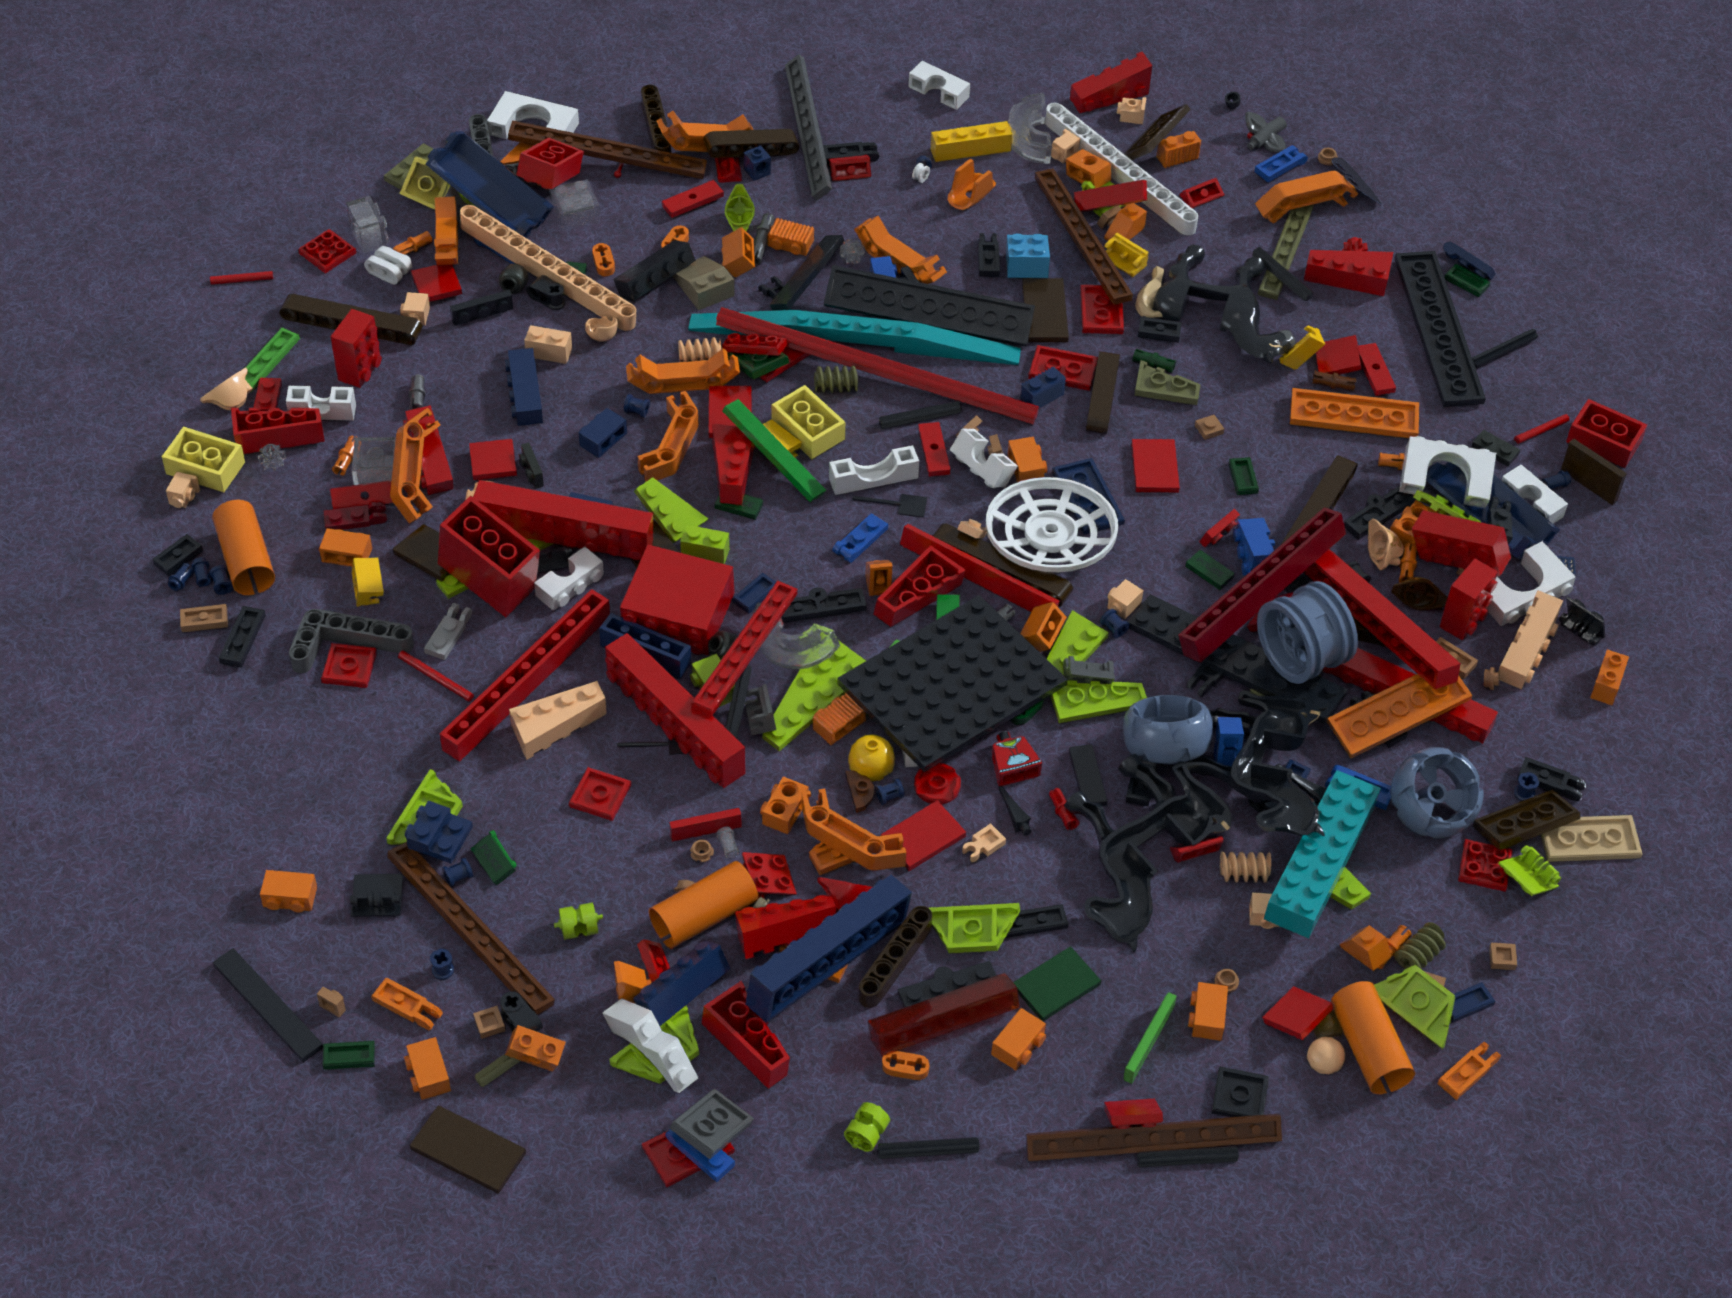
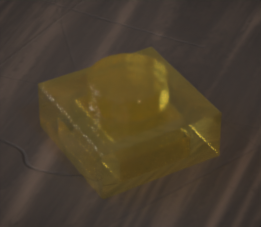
M1333 1010L1313 1029L1317 1039L1341 1036L1343 1032Z

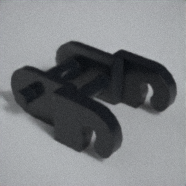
M776 276L771 278V282H775L776 286L772 290L762 284L758 286L760 292L762 291L766 297L770 296L772 299L778 295L774 291L777 289L781 291L784 287L782 281Z

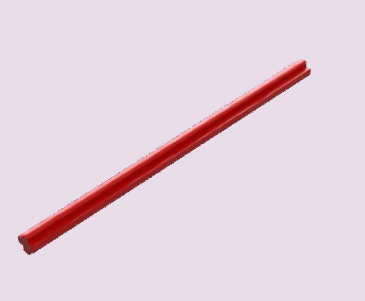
M721 307L716 317L717 326L746 335L757 334L764 337L775 335L780 338H786V347L848 367L855 366L858 370L1034 425L1038 415L1039 406Z

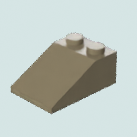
M706 256L696 259L695 262L672 276L698 311L735 296L734 278L724 266Z

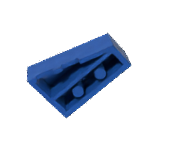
M1264 518L1239 519L1236 529H1233L1234 542H1238L1237 555L1243 561L1241 566L1243 576H1246L1274 552L1272 546H1275L1274 539L1269 540L1270 530Z

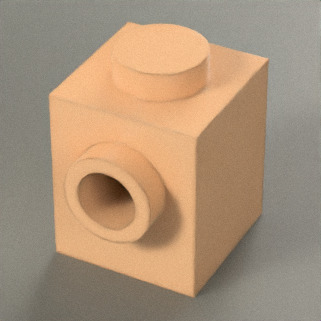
M407 292L405 303L401 304L400 314L415 318L425 326L430 309L428 294Z
M1125 579L1117 588L1113 587L1107 596L1109 599L1107 608L1115 609L1117 615L1126 619L1141 605L1143 590Z
M1252 892L1249 904L1250 925L1261 926L1265 929L1279 927L1264 920L1268 901L1272 894Z

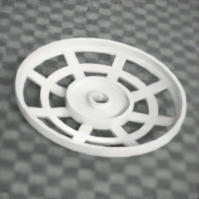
M1043 477L1020 481L1002 490L988 507L986 531L992 545L1010 561L1032 570L1068 572L1090 566L1105 557L1115 544L1118 534V519L1111 504L1094 489L1068 479ZM1034 489L1063 490L1060 500L1040 499L1033 501L1029 493L1030 490ZM1072 492L1089 499L1099 509L1088 514L1081 507L1070 503L1069 500ZM1017 494L1021 495L1025 503L1016 508L1009 516L997 511L1005 501ZM1055 506L1057 509L1056 511H1039L1037 507ZM1068 509L1078 513L1082 518L1074 521L1072 517L1065 514V511ZM1028 510L1032 515L1026 523L1016 520V518ZM1103 515H1106L1110 524V538H1097V527L1094 521ZM993 518L1006 523L1005 534L1008 541H997L992 531ZM1088 525L1090 538L1077 536L1078 529ZM1012 527L1025 531V538L1014 540ZM1074 544L1086 545L1077 554H1073L1069 550ZM1031 545L1038 552L1036 556L1023 550L1021 546ZM1094 545H1107L1095 556L1084 561L1079 559L1086 555ZM1005 548H1014L1019 554L1033 561L1022 559ZM1060 552L1065 557L1057 559L1045 558L1047 553ZM1066 562L1072 563V564H1066V565H1045V564H1042V563L1058 564V563H1066Z

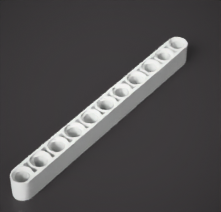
M1059 103L1047 105L1045 117L1047 127L1059 136H1062L1063 130L1067 129L1079 137V151L1084 149L1111 163V178L1117 183L1146 180L1147 201L1142 203L1181 234L1193 235L1196 232L1198 213L1064 106Z

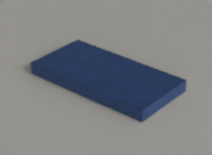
M1093 458L1052 468V474L1055 478L1079 482L1100 493L1115 510L1118 526L1124 524L1125 519ZM1072 492L1069 500L1070 503L1081 507L1088 514L1099 509L1089 499ZM1072 512L1076 520L1082 518L1078 513ZM1106 515L1094 521L1097 531L1110 528ZM1088 525L1081 527L1083 534L1090 533Z

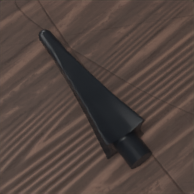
M1292 772V782L1314 799L1315 803H1320L1326 788Z
M999 786V791L1007 806L1015 833L1021 831L1024 836L1029 835L1032 832L1029 826L1031 817L1019 807L1003 786Z

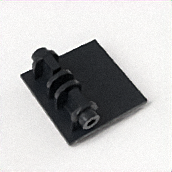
M1567 596L1568 614L1563 613L1560 616L1561 625L1570 631L1572 630L1573 633L1580 629L1578 632L1579 637L1582 636V639L1590 645L1592 643L1597 645L1601 640L1599 636L1606 637L1604 618L1595 611L1590 612L1580 600H1573Z
M403 874L354 875L353 895H350V905H352L351 917L401 916Z

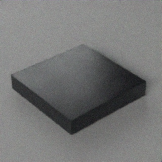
M1219 1066L1211 1114L1226 1117L1264 1115L1269 1076Z

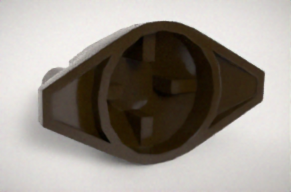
M1422 577L1407 578L1401 583L1394 584L1391 593L1403 603L1416 610L1445 607L1448 596L1436 584Z

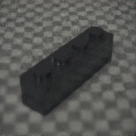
M674 240L613 280L621 298L635 301L696 260L689 243Z

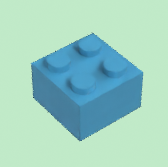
M1007 235L1006 265L1008 278H1048L1050 264L1048 235Z

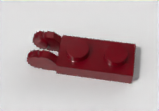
M382 502L323 510L325 529L345 530L369 527L370 525L382 524L387 521V515L383 513L386 511V505Z

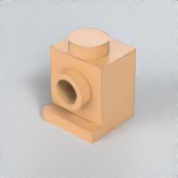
M1143 97L1142 100L1123 98L1122 102H1118L1117 114H1120V122L1143 124L1146 97Z
M1067 129L1063 130V135L1056 138L1052 143V148L1049 151L1051 157L1061 163H1065L1068 157L1079 151L1080 138Z
M176 472L166 489L169 504L176 508H186L189 501L194 499L195 492H200L197 476Z

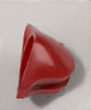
M823 877L817 878V882L822 886L826 895L832 896L836 906V913L846 903L850 904L856 900L860 893L863 891L867 892L873 888L871 886Z

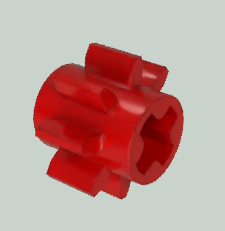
M1352 237L1343 243L1344 248L1342 251H1368L1367 243H1362V238Z

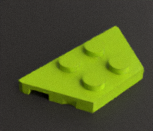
M429 770L386 838L387 844L397 845L407 842L405 837L407 826L409 824L414 825L417 820L416 813L421 805L425 806L428 801L450 808L451 814L456 816L462 809V801L456 794L450 791L445 782L442 783L436 777V773L433 770Z
M1019 903L929 908L932 912V925L948 953L998 951L1020 913Z
M1416 965L1405 969L1400 974L1395 973L1386 977V980L1374 985L1383 1004L1439 1048L1443 1049L1445 1047L1456 998L1453 993Z
M686 1005L662 1024L660 1028L663 1032L678 1038L689 1061H692L699 1055V1048ZM631 1043L609 1059L612 1067L659 1084L666 1080L655 1065Z

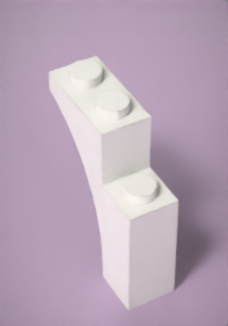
M621 998L603 1012L611 1031L638 1048L655 1065L675 1092L680 1093L698 1079L678 1038L661 1030L651 1010Z

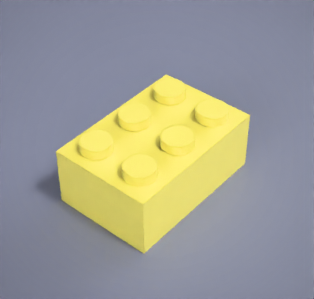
M806 385L771 404V419L802 442L800 449L811 459L845 440V421Z
M183 427L162 455L167 475L174 476L176 472L197 476L199 485L220 492L226 491L245 463L242 445L187 427Z

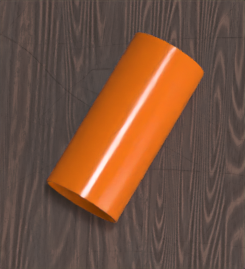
M231 500L221 504L213 512L212 520L234 590L242 595L255 594L247 570L249 568L252 570L258 593L268 590L275 581V573L254 507L244 500Z
M733 861L649 908V917L660 939L671 934V937L663 941V943L669 949H673L735 914V911H741L743 908L758 901V892L745 867L740 862Z
M1368 981L1356 982L1335 993L1330 1001L1334 1008L1333 1011L1370 1091L1373 1094L1379 1095L1387 1093L1380 1079L1382 1076H1384L1391 1092L1399 1090L1410 1083L1415 1077V1070L1374 984Z

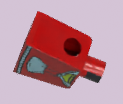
M1003 731L996 736L998 742L994 743L992 747V761L998 786H1005L1041 776L1042 761L1025 737L1011 738L1007 731Z

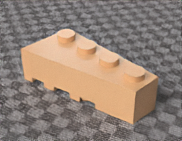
M1537 591L1533 604L1529 607L1525 619L1520 625L1514 641L1511 643L1498 672L1501 681L1519 689L1523 688L1525 682H1531L1535 673L1532 669L1533 667L1538 668L1543 658V655L1540 653L1547 651L1551 642L1548 638L1549 636L1554 637L1559 627L1556 624V620L1563 600L1542 591Z
M598 681L509 709L511 726L526 760L533 757L534 753L539 750L547 749L558 739H564L571 735V732L579 727L583 728L606 715L605 696Z

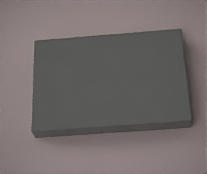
M713 1089L673 1121L669 1129L707 1158L711 1159L752 1124L754 1118L716 1089Z

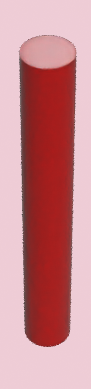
M273 271L211 276L210 283L215 285L273 279Z
M1567 414L1559 416L1515 436L1514 441L1520 444L1569 422L1570 418Z

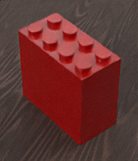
M469 496L440 524L438 565L505 618L535 589L534 582L537 580L540 550L472 496Z
M647 545L620 606L621 617L625 621L637 623L690 645L691 652L694 654L709 655V640L719 631L735 593L733 566Z

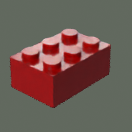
M547 138L520 153L517 176L522 177L527 182L540 184L544 189H553L580 173L584 151L552 138Z
M351 309L331 335V343L338 381L361 388L365 381H369L375 367L378 368L380 366L382 357L379 351L377 326L375 325L374 316Z
M1588 399L1572 423L1566 442L1569 443L1575 439L1607 461L1626 468L1642 442L1647 424Z
M1474 559L1451 585L1439 627L1461 640L1467 634L1471 636L1477 628V622H1483L1489 613L1487 607L1493 600L1491 593L1498 584L1495 581L1498 571Z

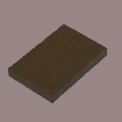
M1573 439L1569 442L1561 470L1569 472L1572 479L1611 505H1614L1619 498L1627 473L1577 440Z
M425 524L421 525L393 548L394 555L441 582L444 581L446 576L451 575L438 565L439 532Z

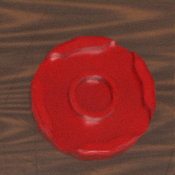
M939 763L926 772L919 769L915 775L914 789L917 795L927 803L932 804L938 800L941 805L954 800L960 792V776H958L953 767L944 763Z

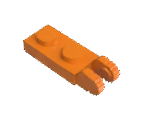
M385 978L371 996L372 1001L411 1022L415 1021L419 1026L427 1030H431L434 1024L420 1013L424 1010L438 1019L443 1013L439 1007L428 1002L425 997L389 978Z
M1484 1041L1475 1050L1469 1051L1438 1080L1437 1084L1455 1100H1458L1489 1072L1490 1068L1499 1061L1501 1055L1495 1052L1486 1061L1480 1056L1485 1054L1489 1047Z

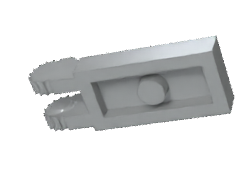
M453 603L448 609L447 616H444L424 647V652L445 660L465 630L466 624L472 615V609L466 607L461 613L460 619L457 620L454 618L459 612V604Z

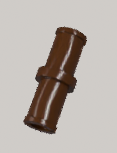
M1317 371L1313 373L1312 384L1330 386V389L1341 388L1351 391L1355 389L1354 383H1356V378L1339 376L1338 373L1334 372L1333 374Z

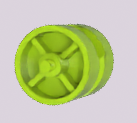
M593 902L580 904L578 909H574L572 906L559 908L560 920L554 923V928L559 927L562 929L564 940L578 938L579 933H582L584 936L598 934L597 923L603 919V915L595 913Z
M864 1102L856 1112L855 1119L851 1120L844 1131V1137L853 1145V1148L871 1152L880 1139V1135L883 1134L890 1123V1117L880 1106Z

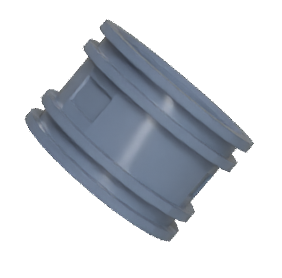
M1320 581L1310 582L1295 590L1291 597L1282 596L1265 603L1258 612L1257 630L1263 650L1275 670L1292 683L1300 684L1315 678L1325 667L1336 668L1342 663L1350 661L1357 652L1358 636L1352 614L1341 596L1326 583Z

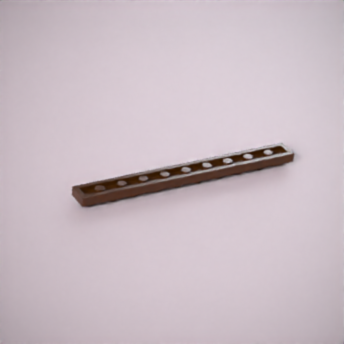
M513 120L508 133V140L536 145L547 138H552L584 151L583 155L698 179L704 178L707 160Z
M1054 168L1035 172V180L1112 304L1132 301V292Z
M407 842L388 851L387 858L511 992L519 993L537 1015L554 1006L555 999L417 851L409 849Z
M1268 1114L1156 1123L1154 1127L1131 1125L1128 1129L1103 1127L1026 1134L1027 1160L1039 1161L1138 1153L1142 1151L1282 1141L1281 1115Z

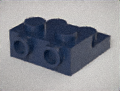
M428 801L425 806L421 805L416 813L417 820L414 825L409 824L407 826L405 837L409 849L452 864L473 828V823L470 820L451 814L448 807Z

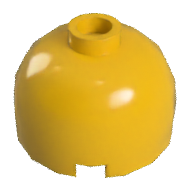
M874 734L865 735L856 740L851 746L848 756L849 768L851 771L867 776L871 781H880L884 779V776L893 771L895 765L893 747L881 736Z

